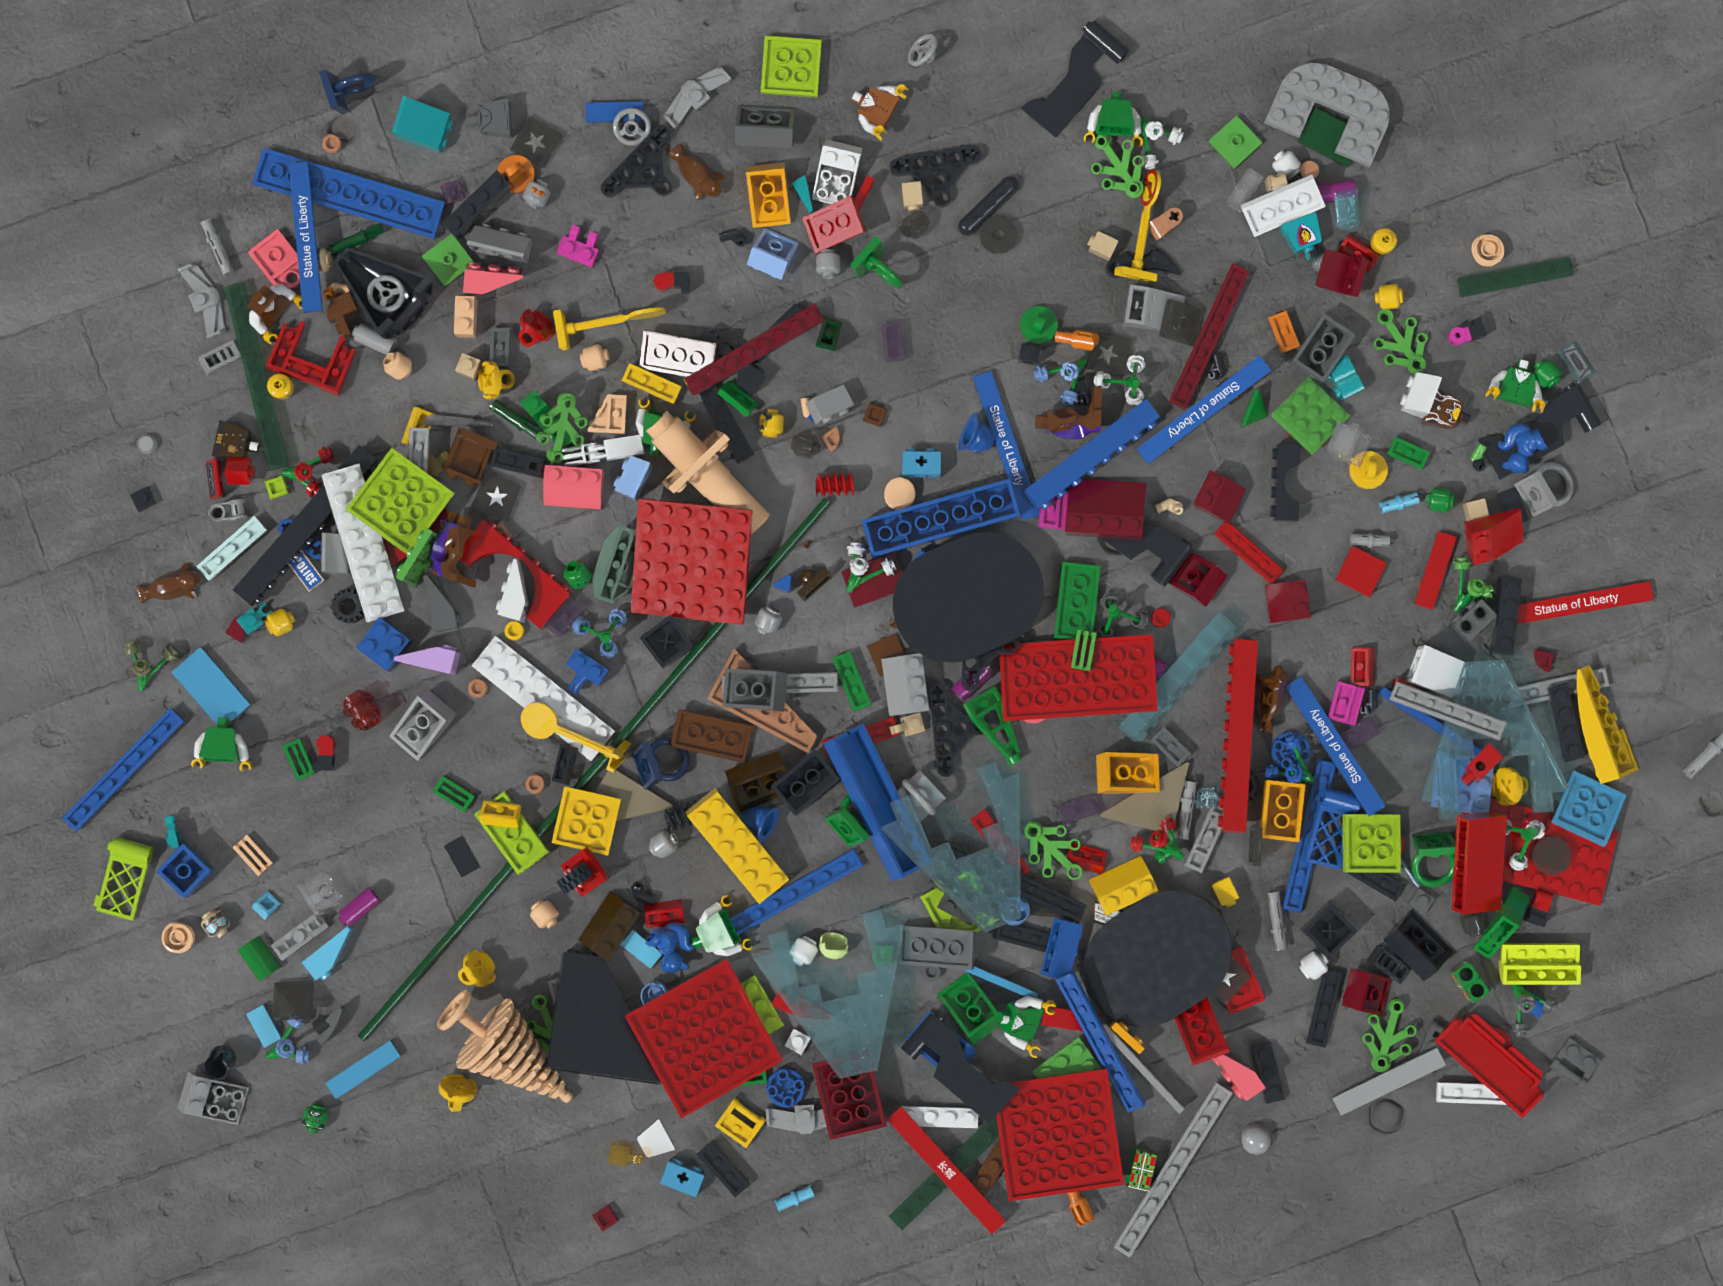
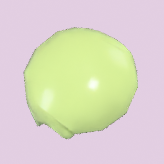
M834 932L821 935L819 949L825 957L836 960L843 958L847 954L849 945H847V938Z

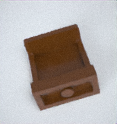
M458 428L442 471L447 472L446 476L457 480L458 477L464 479V483L469 486L481 485L482 481L480 480L492 449H496L498 442L464 428Z

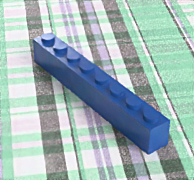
M1145 399L1025 489L1023 493L1036 510L1040 508L1046 509L1052 504L1051 500L1057 496L1059 499L1068 492L1066 488L1070 485L1075 487L1082 482L1081 477L1086 473L1088 476L1098 469L1096 466L1099 463L1106 464L1113 458L1111 454L1115 451H1118V453L1122 452L1128 447L1127 442L1131 439L1135 442L1143 436L1141 433L1146 428L1151 430L1158 424L1156 421L1160 416L1148 400Z

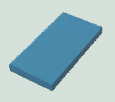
M202 647L198 648L172 671V674L216 724L220 717L230 719V724L251 706V703Z

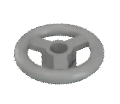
M932 33L925 34L912 45L908 54L910 65L920 66L925 62L930 63L934 60L938 44L936 35ZM930 39L926 44L921 45L924 41ZM915 51L919 54L916 61L914 60Z
M626 108L620 111L613 121V132L616 138L625 145H639L651 131L648 116L637 108ZM629 114V121L624 124L623 129L619 130V121L623 116ZM635 114L643 119L645 131L639 128L638 123L635 122ZM628 125H634L635 129L629 130ZM639 134L641 137L636 140H628L623 135L635 136Z
M381 275L373 279L369 284L367 299L374 309L380 312H392L403 304L405 289L397 278L390 275ZM391 281L398 288H384L379 282ZM374 287L379 290V305L373 299ZM388 292L390 295L388 297H384L383 293ZM400 294L398 301L394 305L385 307L386 304H390L394 300V295Z

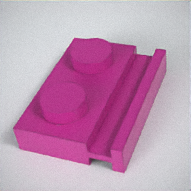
M1069 492L1059 499L1057 496L1051 500L1052 504L1046 509L1040 508L1038 528L1065 531Z
M1337 681L1328 718L1355 726L1365 688Z

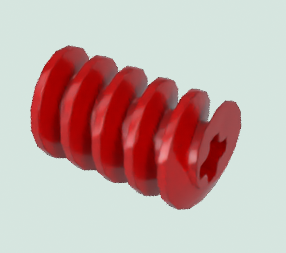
M828 472L825 473L824 478H822L821 473H818L816 477V497L819 491L822 497H825L827 491L830 497L833 496L834 491H836L837 496H840L842 491H844L845 496H848L849 491L854 496V477L852 473L849 472L847 477H845L844 473L841 472L839 478L836 472H833L832 478H830Z

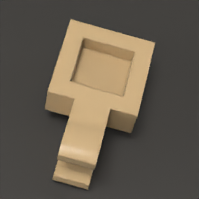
M920 713L900 718L902 724L890 727L891 734L904 731L905 737L925 731Z

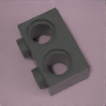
M1474 599L1466 606L1468 610L1464 614L1460 612L1452 619L1454 622L1451 625L1452 629L1466 643L1476 637L1497 617L1496 613L1482 599L1477 601ZM1477 608L1483 610L1484 615L1482 618L1476 616L1475 611ZM1463 621L1469 623L1470 628L1468 631L1462 629L1461 624Z

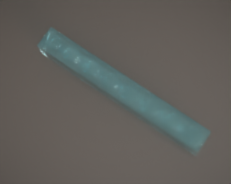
M1218 612L1156 682L1158 712L1130 713L1117 728L1134 743L1137 740L1141 742L1148 734L1145 731L1150 726L1153 728L1160 721L1158 716L1162 712L1167 713L1173 706L1172 700L1175 697L1179 699L1186 691L1184 687L1187 683L1192 684L1198 677L1196 673L1200 669L1204 670L1210 664L1209 658L1213 654L1217 655L1223 649L1222 643L1225 640L1230 641L1236 634L1234 631L1236 626L1222 613Z

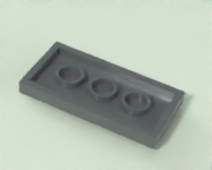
M900 925L898 964L974 970L976 931Z

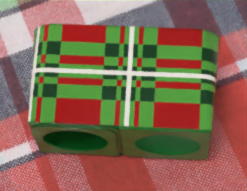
M1461 961L1450 969L1449 974L1468 1001L1475 1003L1490 993L1469 961ZM1470 968L1472 970L1473 977L1470 981H1463L1460 978L1459 973L1461 969ZM1474 984H1481L1484 988V993L1480 997H1474L1471 994L1470 990Z
M1134 1147L1126 1184L1129 1185H1126V1187L1149 1191L1157 1160L1156 1153Z

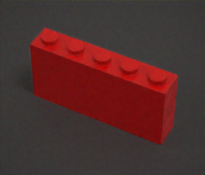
M1485 812L1457 816L1451 910L1463 915L1501 910L1507 826L1506 815L1497 812Z

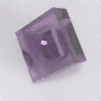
M459 181L447 182L440 186L447 204L459 202L466 198Z

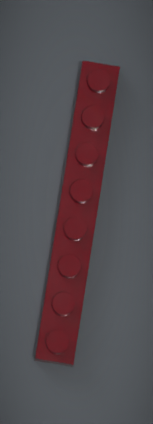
M1233 263L1231 264L1171 394L1169 403L1186 410L1250 271Z
M813 303L685 377L683 380L692 396H695L824 321L816 304Z

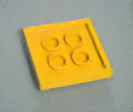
M564 786L552 843L581 850L588 846L591 852L608 856L621 799Z

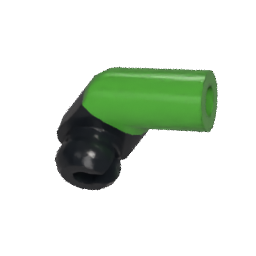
M1479 442L1471 455L1473 468L1478 472L1484 471L1486 466L1483 454L1487 446Z

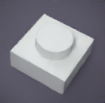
M793 1029L785 1046L802 1055L811 1037Z

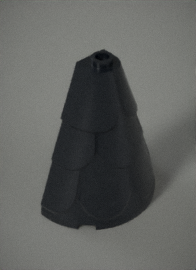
M346 248L337 255L334 261L348 289L353 292L374 331L384 339H392V335L396 334L399 336L407 331L428 306V295L431 296L433 294L434 283L427 275L380 260L377 256ZM390 275L400 280L403 284L405 299L397 310L380 312L370 305L367 299V288L376 277ZM391 281L379 282L384 288H398ZM374 287L373 299L379 305V290ZM388 292L383 293L384 297H388L390 295ZM400 294L394 295V300L390 304H386L385 307L394 305L398 301Z

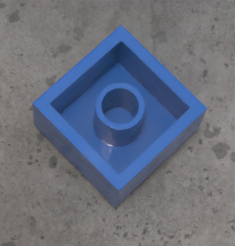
M379 617L356 648L383 669L390 672L398 662L394 661V657L403 655L413 641L386 620Z
M184 843L156 872L182 898H189L215 869L188 843Z

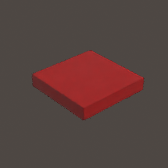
M1352 546L1335 581L1369 598L1387 563Z

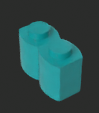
M1346 355L1340 358L1327 377V380L1333 382L1335 396L1343 401L1363 391L1364 386L1349 357Z

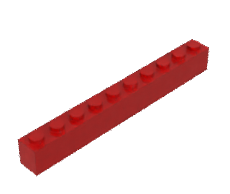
M1234 639L1232 644H1229L1228 654L1232 655L1231 663H1228L1227 674H1230V682L1226 684V693H1229V701L1225 702V712H1228V719L1224 720V731H1227L1226 739H1223L1222 750L1226 751L1225 758H1222L1221 761L1224 777L1220 779V788L1223 789V796L1219 797V808H1222V813L1218 815L1217 826L1221 827L1220 832L1240 834L1246 832L1257 640Z

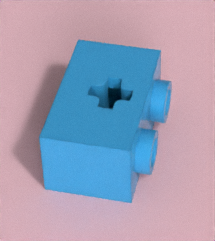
M909 448L906 451H902V477L940 478L941 452H937V449H925V452H920L918 449ZM919 459H923V462H925L922 467L919 463H916L919 462Z
M676 1158L673 1160L669 1159L660 1184L696 1197L705 1173L702 1172L703 1169L694 1165L688 1167L684 1165V1161ZM683 1172L687 1173L686 1177H688L689 1179L685 1178L684 1181L680 1180L681 1176H679L678 1174L681 1175Z

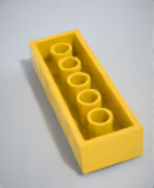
M716 788L685 812L691 822L759 904L789 881L785 872Z

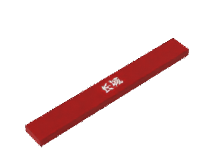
M901 1106L887 1118V1121L991 1234L1006 1222L999 1212Z

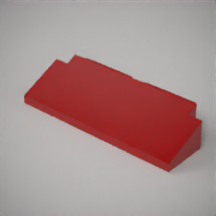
M1455 1014L1434 1039L1439 1046L1522 1119L1544 1097L1543 1090L1537 1086L1542 1081V1071L1514 1046L1505 1047V1038L1478 1014H1468L1463 1020Z

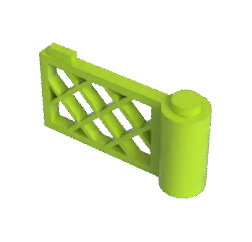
M115 837L108 844L107 850L110 851V858L101 893L96 895L93 906L97 907L96 911L133 921L135 920L154 847ZM114 861L121 862L124 870L116 874L113 869ZM134 866L142 868L141 876L136 879L129 870ZM126 871L131 882L123 886L118 875ZM115 878L120 888L111 892L108 882ZM133 883L137 891L136 895L130 897L125 887ZM122 890L127 900L118 904L113 894ZM110 896L115 907L111 909L103 908L104 899ZM129 902L132 907L131 915L123 913L120 906Z

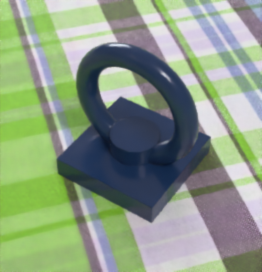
M327 70L319 72L331 109L342 115L349 112L345 97L364 91L377 82V76L373 73H360L339 81L338 76ZM365 81V82H363V83H361V84H358V85H355V86L346 87V86H348V85H350V84H353V83H356V82Z
M670 737L658 738L651 744L649 741L644 742L631 754L645 790L652 788L659 780L667 782L676 781L682 778L689 768L690 758L688 751L676 748L682 757L680 769L673 774H666L660 771L659 760L653 753L661 745H670Z

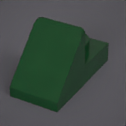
M824 318L815 347L835 352L842 322Z

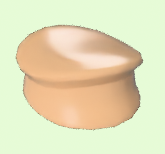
M1482 234L1472 243V254L1480 265L1493 266L1503 258L1504 245L1497 236Z
M896 477L889 481L884 491V498L888 506L894 510H899L912 505L915 499V488L911 481L904 477Z
M175 921L169 923L164 928L161 939L164 947L170 952L183 953L193 946L195 933L188 924Z

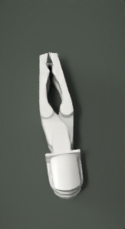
M640 435L604 440V444L601 445L589 443L562 449V453L581 450L579 453L564 455L563 460L565 461L583 458V460L567 462L564 464L565 467L598 463L600 459L604 458L607 461L645 454Z

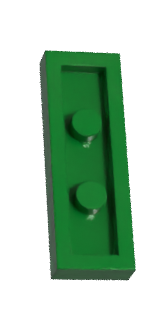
M850 651L832 658L853 712L870 706L871 703Z

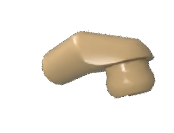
M1172 498L1154 505L1158 514L1169 510L1176 515H1180L1184 511L1183 505Z

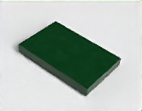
M1314 108L1297 143L1346 168L1349 167L1352 161L1334 153L1347 124Z

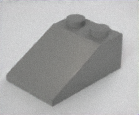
M427 689L415 698L389 737L418 761L444 732L457 713Z

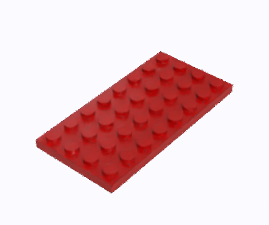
M1153 634L1096 638L1090 671L1071 668L1076 640L1018 643L1019 647L1015 654L1009 656L1000 655L1004 722L1158 712ZM1080 639L1076 665L1080 663L1084 639ZM1091 639L1087 641L1083 666H1087ZM1014 644L1004 645L1007 651L1015 649Z
M1490 798L1489 812L1506 815L1512 827L1526 829V826L1533 820H1537L1545 826L1544 836L1540 839H1531L1524 854L1528 859V866L1523 870H1515L1509 864V858L1514 853H1520L1524 845L1521 833L1511 831L1505 836L1503 881L1532 889L1540 888L1555 895L1598 906L1601 905L1619 831L1612 830L1607 845L1602 847L1551 823L1554 814L1516 804L1503 806L1497 802L1499 800Z

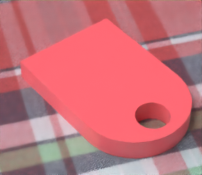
M278 229L248 251L249 255L273 285L283 284L291 290L300 286L297 252ZM291 273L297 275V280L294 283L287 281V277Z

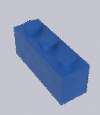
M1054 918L1040 974L1057 978L1073 971L1072 966L1077 956L1079 939L1082 937L1083 925Z

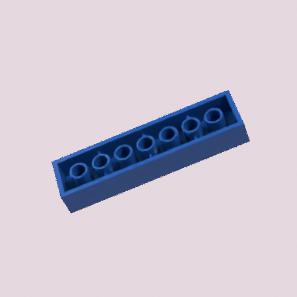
M1006 479L862 520V525L873 559L1020 517L1011 481Z

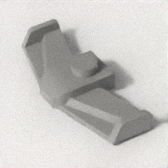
M719 66L694 80H688L681 86L680 92L663 115V118L676 130L691 107L697 112L711 99L707 93L727 82H731V77Z
M191 263L177 269L194 291L188 297L195 313L203 312L207 339L210 340L226 333L221 305L222 298L218 289L213 286L197 263Z
M814 1104L795 1105V1112L766 1107L768 1127L795 1131L800 1134H811L813 1131L827 1127L823 1109L814 1111Z

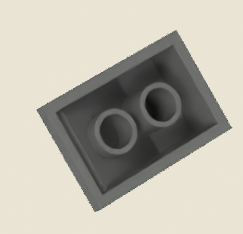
M726 668L722 707L784 712L787 673Z

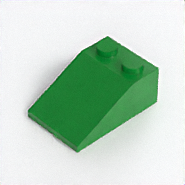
M969 972L937 994L973 1045L1000 1026L996 1021L998 1011Z

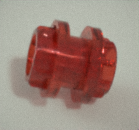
M364 690L353 692L343 701L344 715L346 717H353L351 725L360 731H367L373 728L382 719V708L379 704H371L374 697L370 692L366 693Z

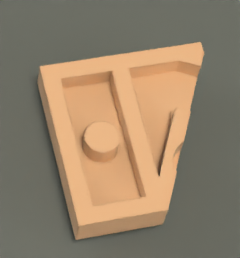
M608 394L592 424L588 427V432L625 434L627 395Z

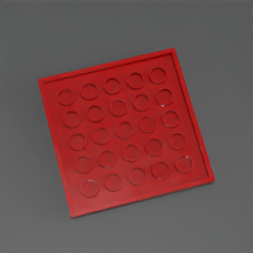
M639 498L631 612L667 617L671 615L676 618L743 625L745 622L753 510Z
M727 959L625 1015L627 1022L681 1119L783 1061Z
M1107 1068L1009 1082L1016 1085L1019 1090L996 1116L1008 1201L1124 1185Z

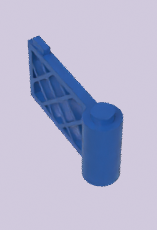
M1322 787L1318 793V807L1303 861L1340 870V867L1343 866V826L1340 827L1337 819L1343 816V814H1356L1361 810L1362 806L1352 793ZM1323 811L1329 812L1331 819L1325 823L1321 820ZM1334 822L1337 830L1329 835L1326 826ZM1323 829L1326 837L1318 842L1316 834ZM1340 833L1342 837L1341 843L1335 846L1332 838ZM1329 840L1332 849L1324 853L1320 845ZM1318 848L1321 856L1311 859L1312 851ZM1333 852L1337 855L1335 864L1330 863L1327 859V856Z

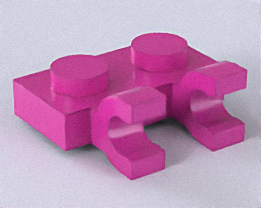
M572 224L569 237H562L556 254L593 268L599 249L594 248L599 235L590 231L586 244L578 242L577 238L581 228Z

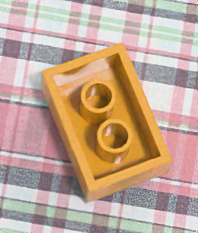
M1264 780L1258 838L1299 842L1305 784Z

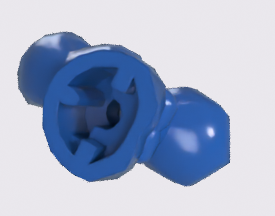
M1522 423L1510 426L1505 433V441L1498 442V447L1503 451L1510 450L1515 444L1517 445L1518 452L1510 455L1508 461L1502 464L1503 468L1514 473H1528V457H1531L1536 449L1542 451L1548 449L1539 430L1533 431L1528 425Z
M679 922L669 923L663 928L660 926L656 927L648 936L645 944L649 947L657 946L659 953L664 954L661 963L662 971L674 973L678 970H687L689 968V965L683 961L682 956L675 951L677 943L684 951H692L694 949L693 943L689 942L690 934L688 929Z

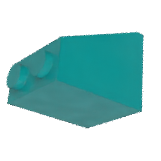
M403 96L392 134L398 141L441 153L442 149H445L447 146L448 130L451 131L454 120H452V116L448 112Z

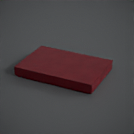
M895 552L867 562L869 567L861 575L863 577L883 568L881 562L885 561V558L888 561L892 560L897 570L894 571V576L893 574L887 576L883 572L859 584L852 593L849 592L854 608L894 594L898 579L903 573ZM850 569L841 572L846 587L849 584Z

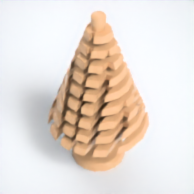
M466 989L461 991L445 1008L437 1023V1027L440 1030L449 1029L458 1020L472 1031L464 1043L465 1046L461 1049L459 1057H457V1068L468 1069L469 1072L473 1073L481 1072V1075L487 1077L491 1075L492 1079H502L503 1083H514L516 1087L523 1088L525 1086V1090L531 1092L538 1089L537 1093L541 1095L549 1092L548 1097L556 1099L559 1096L565 1103L572 1099L573 1094L569 1090L564 1089L566 1085L562 1078L558 1080V1072L546 1069V1052L544 1049H540L538 1040L536 1038L533 1039L534 1035L531 1029H527V1023L521 1018L519 1011L516 1008L514 1009V1004L510 998H506L494 1006L481 1022H478L465 1012L471 1000V994Z

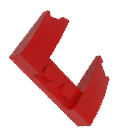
M299 322V327L288 328L287 323H284L267 361V370L290 376L339 397L356 350L353 348L350 351L343 344L346 339L340 336L327 369L294 357L303 333L305 322Z

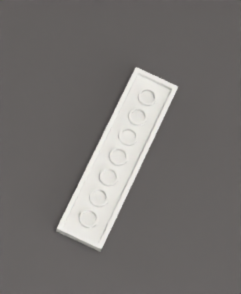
M356 464L322 474L323 483L366 622L403 612L404 608L382 537L345 510L365 484L360 465Z
M497 636L492 639L472 664L473 668L525 708L532 702H542L552 707L557 715L558 724L604 745L616 732ZM556 733L571 746L577 747L578 751L590 761L599 753L594 749Z

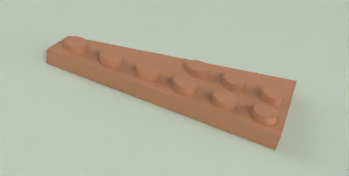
M733 649L707 697L708 700L721 707L723 704L722 675H725L726 668L754 670L735 649ZM786 703L784 712L723 707L809 753L818 737Z

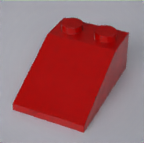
M1520 508L1464 522L1467 554L1474 565L1493 561L1524 542Z

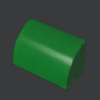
M260 936L252 939L237 950L259 982L282 967Z

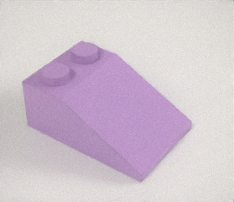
M442 645V648L434 647L395 656L394 661L455 675L461 653L456 652L457 648Z

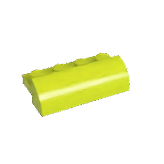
M1504 943L1501 946V960H1499L1501 982L1503 985L1581 984L1580 944Z

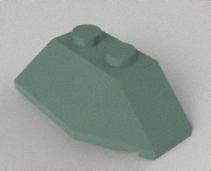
M618 525L605 539L592 576L594 598L613 604L631 591L636 540L635 530Z

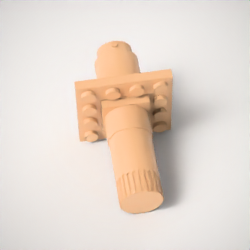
M668 411L653 426L646 430L653 438L651 442L676 467L661 482L672 493L681 492L687 486L685 483L687 481L714 506L753 510L751 534L768 519L770 514L718 459L719 457L716 452H722L729 445L727 442L730 439L726 434L715 429L702 442L678 416L674 418Z

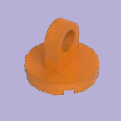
M511 155L504 158L497 169L513 184L514 188L509 191L510 193H523L527 184L530 181H534L535 170L532 163L520 155Z

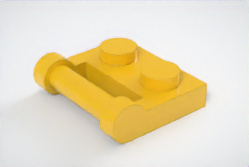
M734 1097L715 1124V1127L747 1148L766 1121V1118L763 1116L759 1117L741 1104L738 1098ZM735 1108L756 1123L754 1128L732 1114L733 1109Z

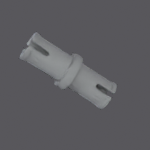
M1370 532L1368 534L1351 533L1350 545L1367 546V548H1372V546L1389 547L1390 535H1375Z

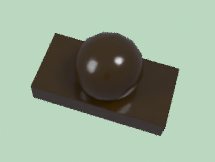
M826 567L818 574L810 568L803 570L799 577L803 587L797 594L803 601H806L832 578V574Z

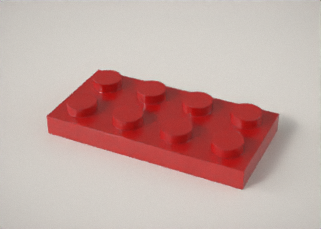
M1207 997L1174 1018L1193 1066L1230 1052Z

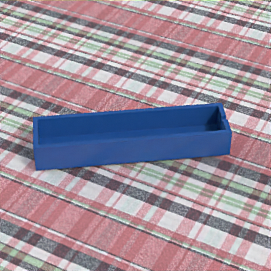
M864 724L855 726L824 742L823 744L891 881L902 879L931 863L932 860Z

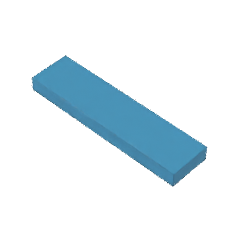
M974 966V970H965L1020 995L1034 998L1038 996V993L979 967Z
M390 1040L325 1084L335 1099H337L401 1057V1054Z

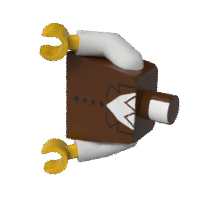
M283 284L271 287L262 286L259 291L253 293L252 299L247 305L250 310V324L261 335L263 334L264 341L271 345L273 344L270 342V337L273 336L277 339L278 336L271 331H267V329H270L292 302L291 300H294V303L302 309V305L299 304L302 300L301 294L295 295L294 291Z

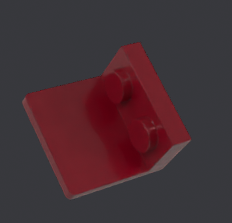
M1326 249L1315 286L1347 296L1358 297L1369 260Z

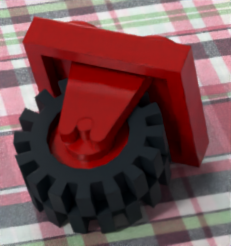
M587 846L560 865L565 876L556 883L564 894L575 889L583 897L606 881L609 876Z

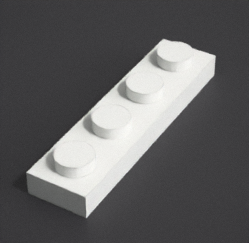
M1436 1082V1102L1507 1105L1484 1084Z
M901 1106L922 1127L978 1128V1114L971 1108Z

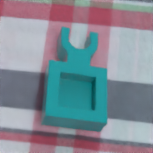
M263 603L257 612L251 608L236 619L248 636L264 625V622L261 620L262 618H267V615L272 613L271 610L268 613L262 612V609L266 607V603Z
M175 816L165 817L164 820L168 829V835H166L167 844L172 849H178L183 843L179 828L176 826Z

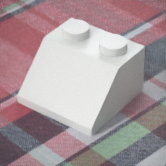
M1418 372L1413 377L1410 376L1406 385L1409 389L1407 394H1403L1400 405H1402L1401 411L1420 418L1428 415L1442 377Z

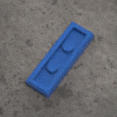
M643 101L586 103V122H613L616 115L626 108H637L643 111ZM629 114L623 116L619 122L629 121ZM635 114V122H644L639 115Z

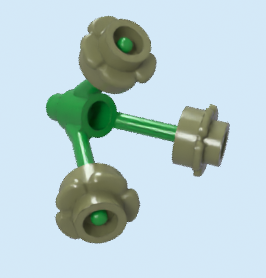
M137 641L125 644L126 648L123 649L126 656L132 655L134 663H132L131 669L138 676L137 689L139 691H145L149 679L167 660L173 663L179 659L177 656L179 652L173 646H164V650L161 652L164 658L150 671V662L146 659L137 658L136 653L142 652L141 644L137 645Z

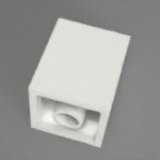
M1419 646L1408 672L1406 682L1450 699L1457 694L1459 688L1457 682L1464 675L1465 667L1463 666L1465 662L1429 646Z

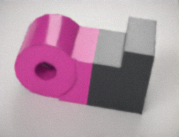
M1481 317L1473 319L1471 321L1472 326L1453 328L1448 333V342L1451 345L1457 346L1484 338L1486 333Z

